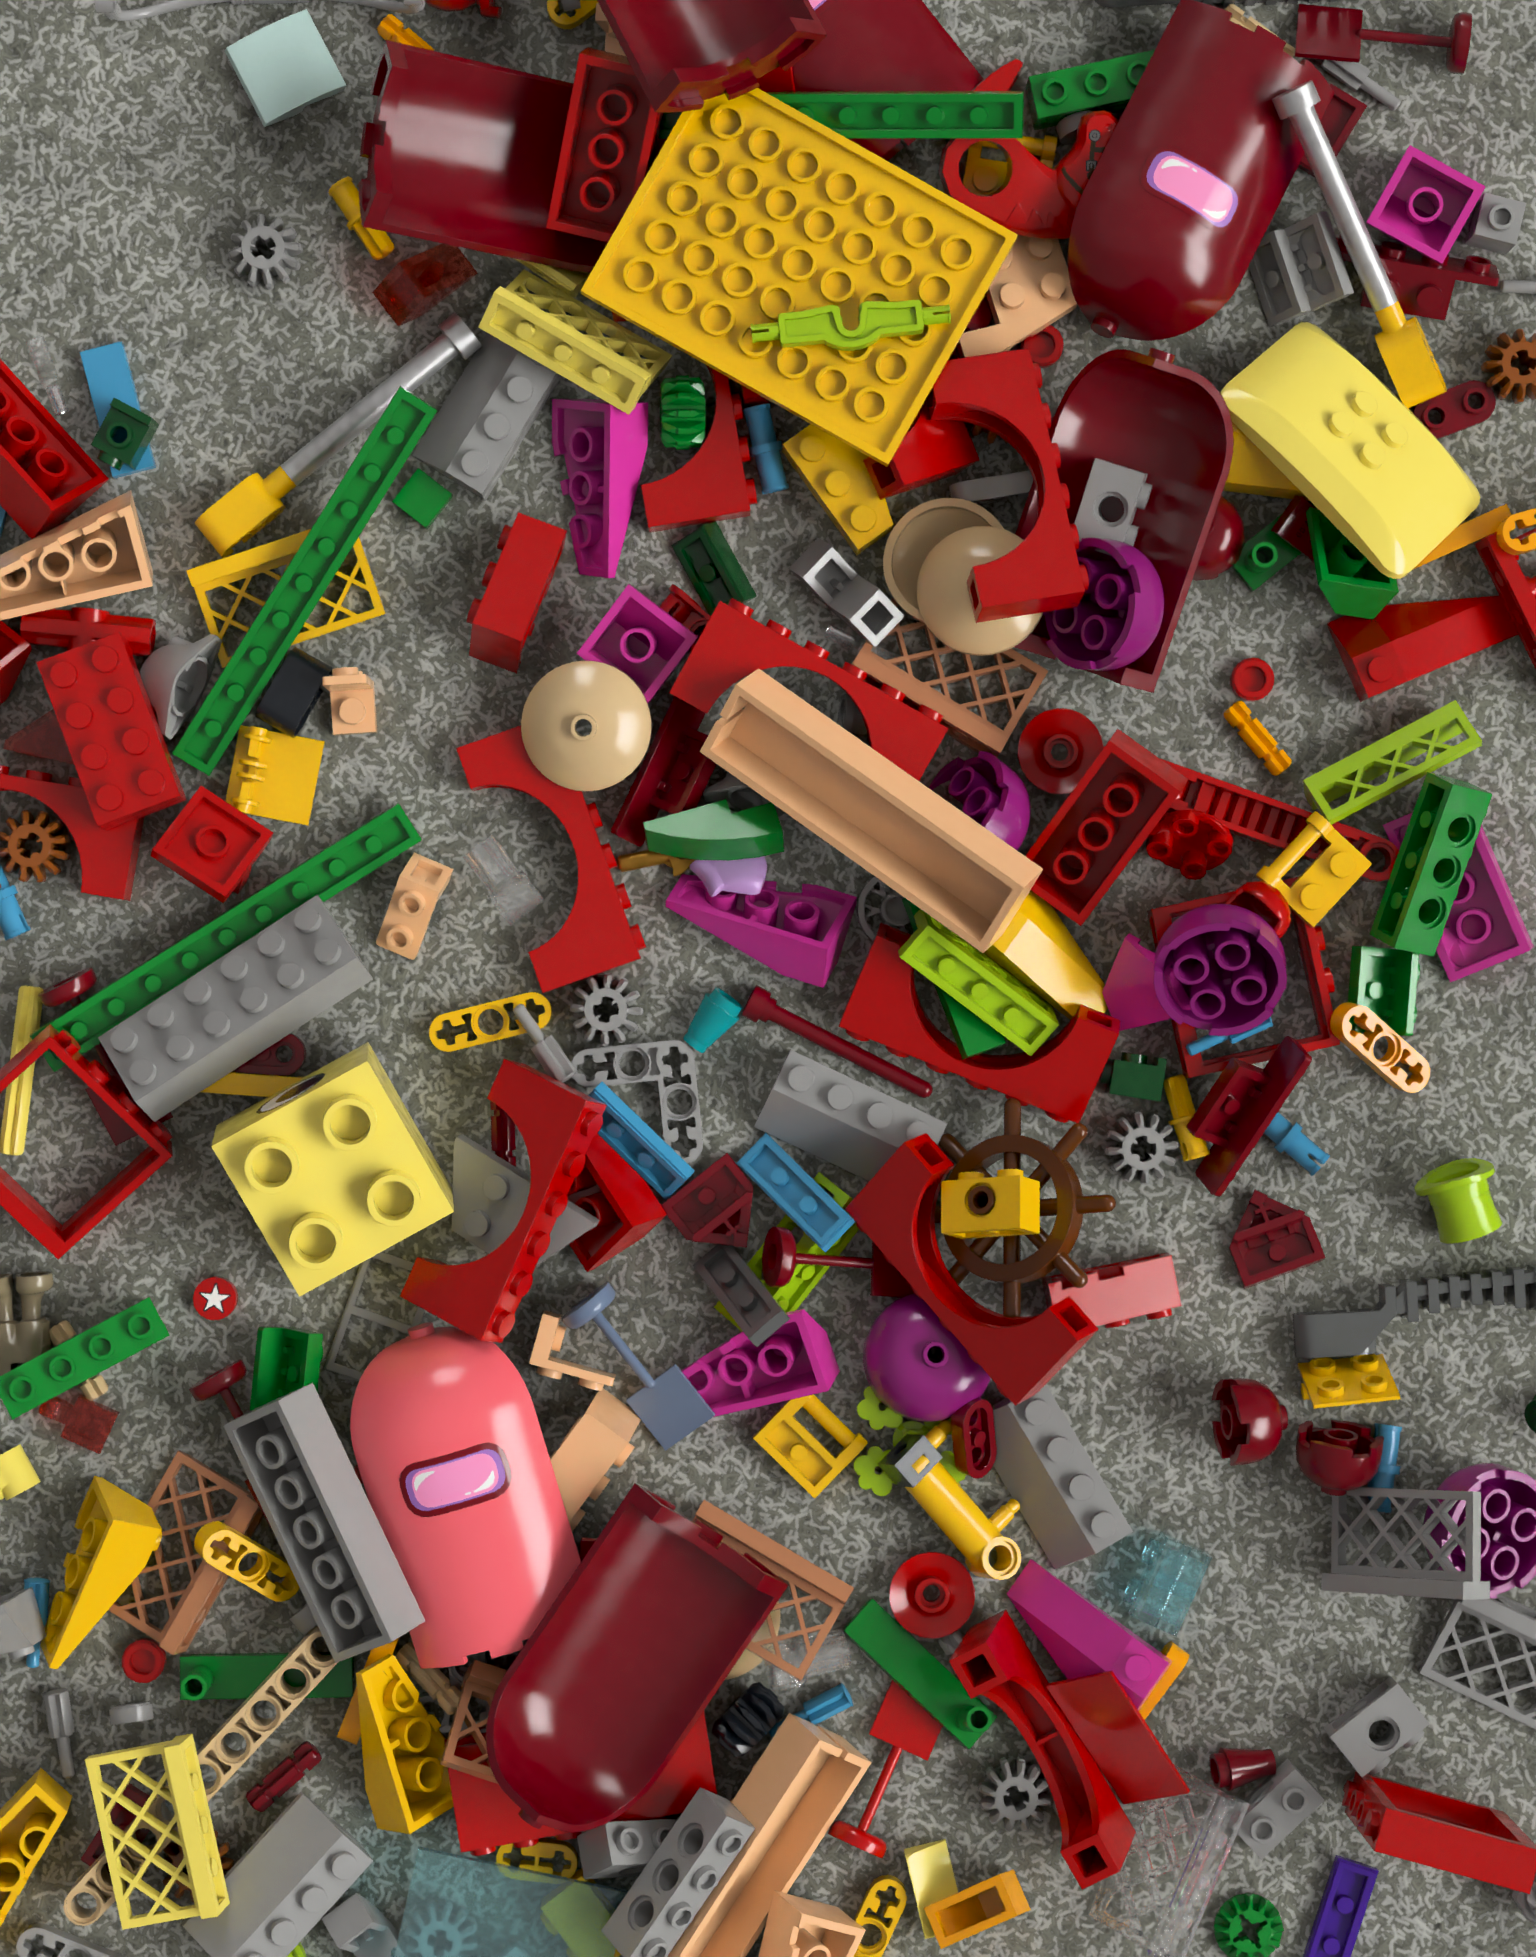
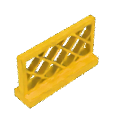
M311 529L186 570L191 586L194 587L210 634L216 635L222 640L218 652L222 668L227 665L232 657H228L223 642V637L229 625L231 624L245 632L250 628L233 619L242 598L245 597L261 606L265 604V601L246 592L252 577L265 573L280 580L281 575L271 570L287 565L286 568L288 567ZM358 537L353 545L358 561L351 575L349 576L339 570L335 574L347 580L338 602L335 603L323 596L319 600L334 608L327 624L315 627L305 622L303 627L309 630L298 633L292 645L386 614L360 537ZM359 568H361L365 583L355 579ZM246 578L241 589L229 584ZM352 583L369 592L374 606L373 609L357 614L341 606ZM223 586L238 594L228 616L211 608L206 591ZM338 611L349 615V617L334 621ZM215 617L225 621L221 631H219Z

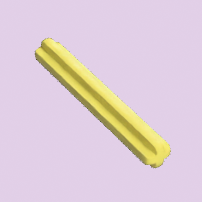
M24 985L19 988L10 1060L32 1041L30 1034L40 1028L43 1003L38 994L44 991L40 987ZM35 1062L6 1087L0 1134V1153L18 1156L24 1152Z

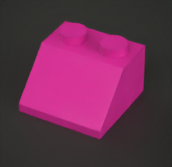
M1409 145L1381 193L1366 224L1442 265L1486 186Z
M628 584L577 654L586 661L606 663L623 671L638 685L649 704L680 664L698 636L632 585Z

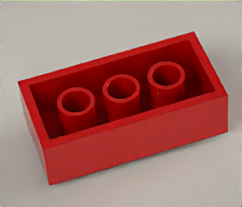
M589 47L579 53L546 225L548 229L608 242L653 164L663 112H655L626 56Z
M120 632L36 662L99 828L106 831L187 800L127 639Z
M1117 729L1025 856L1043 868L1031 891L1082 926L1181 793L1188 779Z

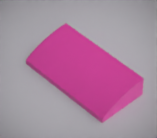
M1413 812L1383 825L1389 841L1398 850H1400ZM1482 825L1458 888V894L1445 924L1442 938L1436 949L1450 983L1528 952L1534 947Z

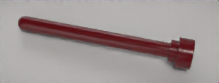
M758 985L753 989L741 1016L755 1023L758 1020L764 1023L770 1020L921 1098H927L932 1094L933 1088L929 1082L776 1005L777 1000L770 997V991Z

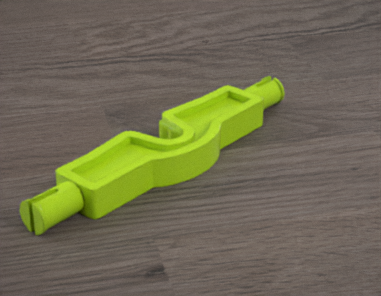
M920 300L898 302L866 301L859 305V326L852 331L844 328L840 308L836 305H828L806 311L781 313L778 315V322L751 324L752 343L780 340V345L783 348L825 344L828 347L842 351L860 350L871 346L880 338L923 333L924 325L951 323L950 306L947 304L922 308Z

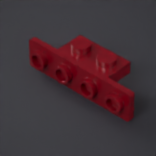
M1340 235L1336 240L1343 261L1352 262ZM1384 241L1381 245L1374 244L1404 314L1445 320L1455 280L1494 287L1498 286L1500 277L1497 267L1487 258L1470 255L1464 260L1449 257L1448 254L1441 265L1417 251L1407 250L1405 245L1398 242ZM1363 287L1360 305L1372 308Z
M676 696L673 697L671 705L611 828V833L641 847L646 840L643 822L656 819L659 810L675 814L697 807L717 765L700 752L708 735L697 730L706 713Z
M1286 1036L1264 1069L1232 1057L1187 1124L1186 1128L1193 1136L1213 1143L1209 1150L1210 1154L1205 1156L1195 1172L1196 1176L1212 1195L1222 1196L1312 1062V1057L1295 1038Z

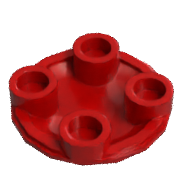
M1183 809L1164 814L1148 836L1146 851L1150 857L1159 859L1165 865L1180 869L1181 874L1185 878L1197 880L1206 875V870H1211L1227 860L1232 853L1233 837L1229 828L1217 817L1202 811Z

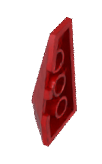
M599 1134L592 1138L585 1154L584 1168L575 1177L567 1195L570 1202L600 1220L596 1227L569 1244L586 1272L594 1270L645 1237L667 1215L646 1181Z

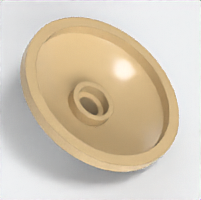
M939 498L927 501L911 509L894 526L884 549V576L894 600L910 616L925 623L917 601L918 576L926 557L942 539L958 530L973 526H993L1004 529L1000 522L985 508L964 499Z
M973 526L948 535L930 551L919 572L917 601L925 624L939 641L949 648L964 654L985 656L998 654L1015 647L1035 629L1043 612L976 623L967 586V580L973 566L982 565L1006 555L1024 541L1022 538L998 527Z
M575 661L561 665L548 672L536 683L527 697L521 720L523 743L528 756L536 768L552 782L577 791L605 789L628 777L644 758L652 731L650 709L638 685L623 671L598 661ZM580 719H586L591 723L592 731L589 735L583 736L577 732L576 724Z

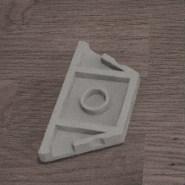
M464 1134L457 1136L454 1141L452 1190L454 1212L452 1213L451 1230L490 1254L504 1243L520 1221L529 1196L531 1176ZM568 1200L564 1212L557 1217L550 1233L549 1247L539 1258L536 1266L568 1246L587 1231L596 1227L600 1220Z

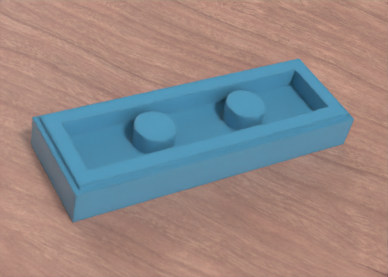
M122 341L80 352L99 428L111 408L110 404L113 398L141 412ZM121 428L117 430L113 437L114 442L122 443L126 440V429ZM150 443L135 470L124 464L120 471L110 467L112 477L119 478L156 468Z
M603 1081L588 1095L607 1105L602 1115L603 1124L598 1134L665 1200L695 1172Z
M767 1133L736 1163L825 1253L856 1222Z

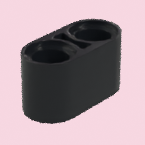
M297 647L293 648L260 702L255 717L295 738L324 691L320 689L322 677L332 676V669L334 668Z

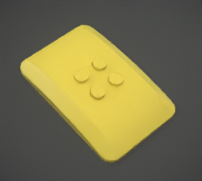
M1301 322L1295 325L1229 381L1220 391L1229 410L1232 422L1387 577L1392 579L1405 577L1458 527L1480 503V495L1476 486L1428 428L1367 367L1314 324Z

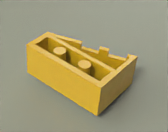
M812 424L782 444V453L856 555H859L892 531L893 522L886 499H879L863 462L868 457L867 455Z

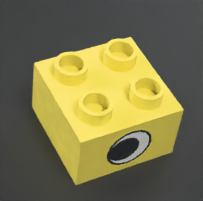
M369 1042L216 1125L211 1147L299 1297L454 1212L452 1188Z

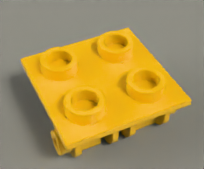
M241 725L225 801L245 814L309 826L325 741L300 736L292 738L287 734L269 731L265 728Z
M1383 1354L1356 1355L1352 1358L1342 1359L1322 1357L1314 1358L1310 1362L1298 1363V1369L1304 1382L1301 1383L1302 1399L1311 1400L1314 1409L1400 1399V1393Z

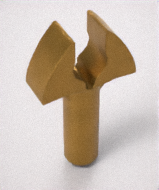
M643 850L618 856L617 866L621 872L666 864L673 869V876L676 877L687 871L695 859H679Z

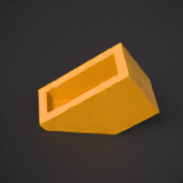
M1014 1869L998 1874L924 1907L941 1949L1031 1910Z

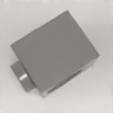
M1485 192L1473 209L1465 245L1506 255L1517 243L1527 203Z

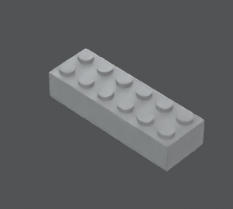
M316 895L98 1037L135 1103L155 1122L370 982L373 978L332 913L320 897Z
M313 1383L266 1403L223 1425L335 1663L393 1642L425 1622V1618Z

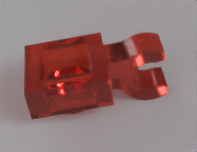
M80 1395L74 1406L56 1396L41 1404L37 1413L65 1424L60 1437L100 1454L120 1412L96 1401H90Z

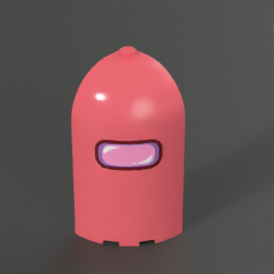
M432 1322L419 1324L408 1329V1337L391 1344L377 1354L363 1372L353 1397L350 1432L354 1455L368 1500L425 1618V1622L409 1632L420 1668L426 1669L465 1665L468 1662L467 1655L489 1651L491 1659L522 1650L524 1647L522 1641L531 1637L580 1565L581 1560L530 1393L514 1364L493 1342L480 1341L455 1326L434 1328Z

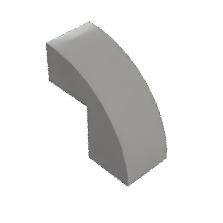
M817 538L789 567V570L837 617L874 647L905 617L880 588L859 576L831 545L820 538Z
M355 1893L321 1919L337 1947L354 1953L356 1957H416L414 1953L406 1951L407 1943L392 1923L377 1907L360 1894Z

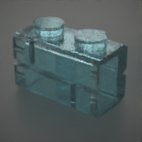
M1160 1532L1157 1540L1150 1538L1141 1557V1562L1146 1565L1140 1579L1133 1577L1130 1580L1123 1597V1601L1128 1603L1126 1611L1133 1618L1177 1637L1212 1557L1208 1552L1164 1532Z

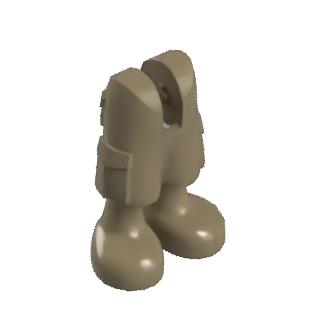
M23 1272L15 1275L16 1290L20 1294L22 1320L19 1322L14 1320L13 1274H0V1376L17 1368V1363L24 1364L50 1350V1321L46 1320L45 1317H40L43 1295L52 1288L54 1283L53 1272Z

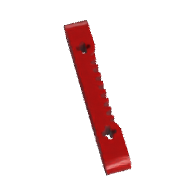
M1161 759L1188 779L1181 793L1167 810L1169 812L1183 809L1205 812L1217 817L1233 834L1246 837L1251 841L1265 844L1271 848L1279 849L1282 852L1308 825L1306 819L1312 814L1309 811ZM1339 822L1332 824L1334 829L1365 857L1371 849H1377L1384 855L1385 866L1377 873L1368 868L1359 878L1360 880L1374 883L1390 878L1399 850L1392 842ZM1319 837L1301 859L1313 862L1329 844Z

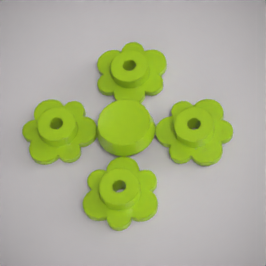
M870 1386L864 1389L863 1396L865 1399L861 1400L857 1405L859 1417L869 1420V1425L872 1429L880 1430L884 1425L888 1428H896L893 1434L894 1447L906 1434L925 1436L929 1432L928 1429L931 1430L941 1422H924V1425L917 1421L902 1423L903 1416L895 1413L887 1406L884 1410H879L878 1405L881 1401L876 1397ZM872 1446L868 1449L867 1455H860L855 1459L853 1467L855 1472L860 1475L858 1484L862 1489L868 1490L871 1488L878 1496H886L891 1492L892 1483L894 1484V1482L883 1470L880 1474H876L874 1471L879 1466L878 1463L891 1450L882 1451L880 1447ZM945 1450L941 1452L943 1458L939 1462L961 1486L960 1481L965 1479L966 1474L957 1470L954 1454L951 1451Z

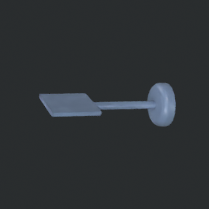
M606 1282L574 1305L561 1320L570 1329H577L591 1319L594 1320L645 1385L627 1398L626 1402L666 1451L714 1417L715 1413L676 1364L655 1379L652 1378L601 1313L614 1300L616 1295L612 1285Z

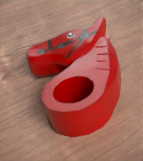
M1104 110L1084 114L1079 122L1076 141L1073 147L1058 162L1054 169H1050L1041 163L1016 138H951L942 149L938 169L945 194L1018 235L1050 239L1070 238L1072 222L1080 197L1119 120L1111 112ZM979 141L995 144L1004 153L1007 161V175L1004 183L995 192L986 196H978L971 193L962 184L959 176V162L962 154L970 145Z

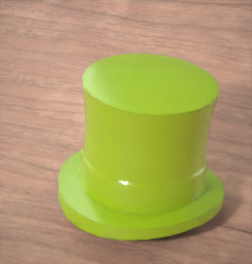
M1476 1158L1455 1160L1431 1170L1415 1185L1414 1189L1418 1196H1428L1435 1214L1440 1242L1452 1244L1470 1241L1494 1232L1502 1225L1503 1222L1496 1210L1489 1190L1487 1178L1495 1173L1494 1166L1489 1161Z

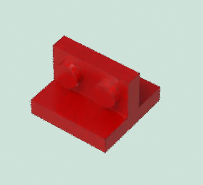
M200 786L153 847L151 857L224 904L232 892L239 894L249 879L252 865L271 841L273 832L203 786Z

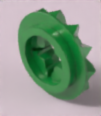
M1239 1894L1227 1900L1218 1910L1214 1921V1934L1219 1947L1229 1957H1269L1275 1949L1280 1947V1939L1284 1928L1278 1910L1268 1899L1257 1894ZM1243 1914L1245 1919H1248L1251 1924L1260 1923V1926L1256 1928L1258 1944L1255 1945L1254 1941L1250 1940L1247 1935L1238 1936V1933L1243 1930L1239 1915Z

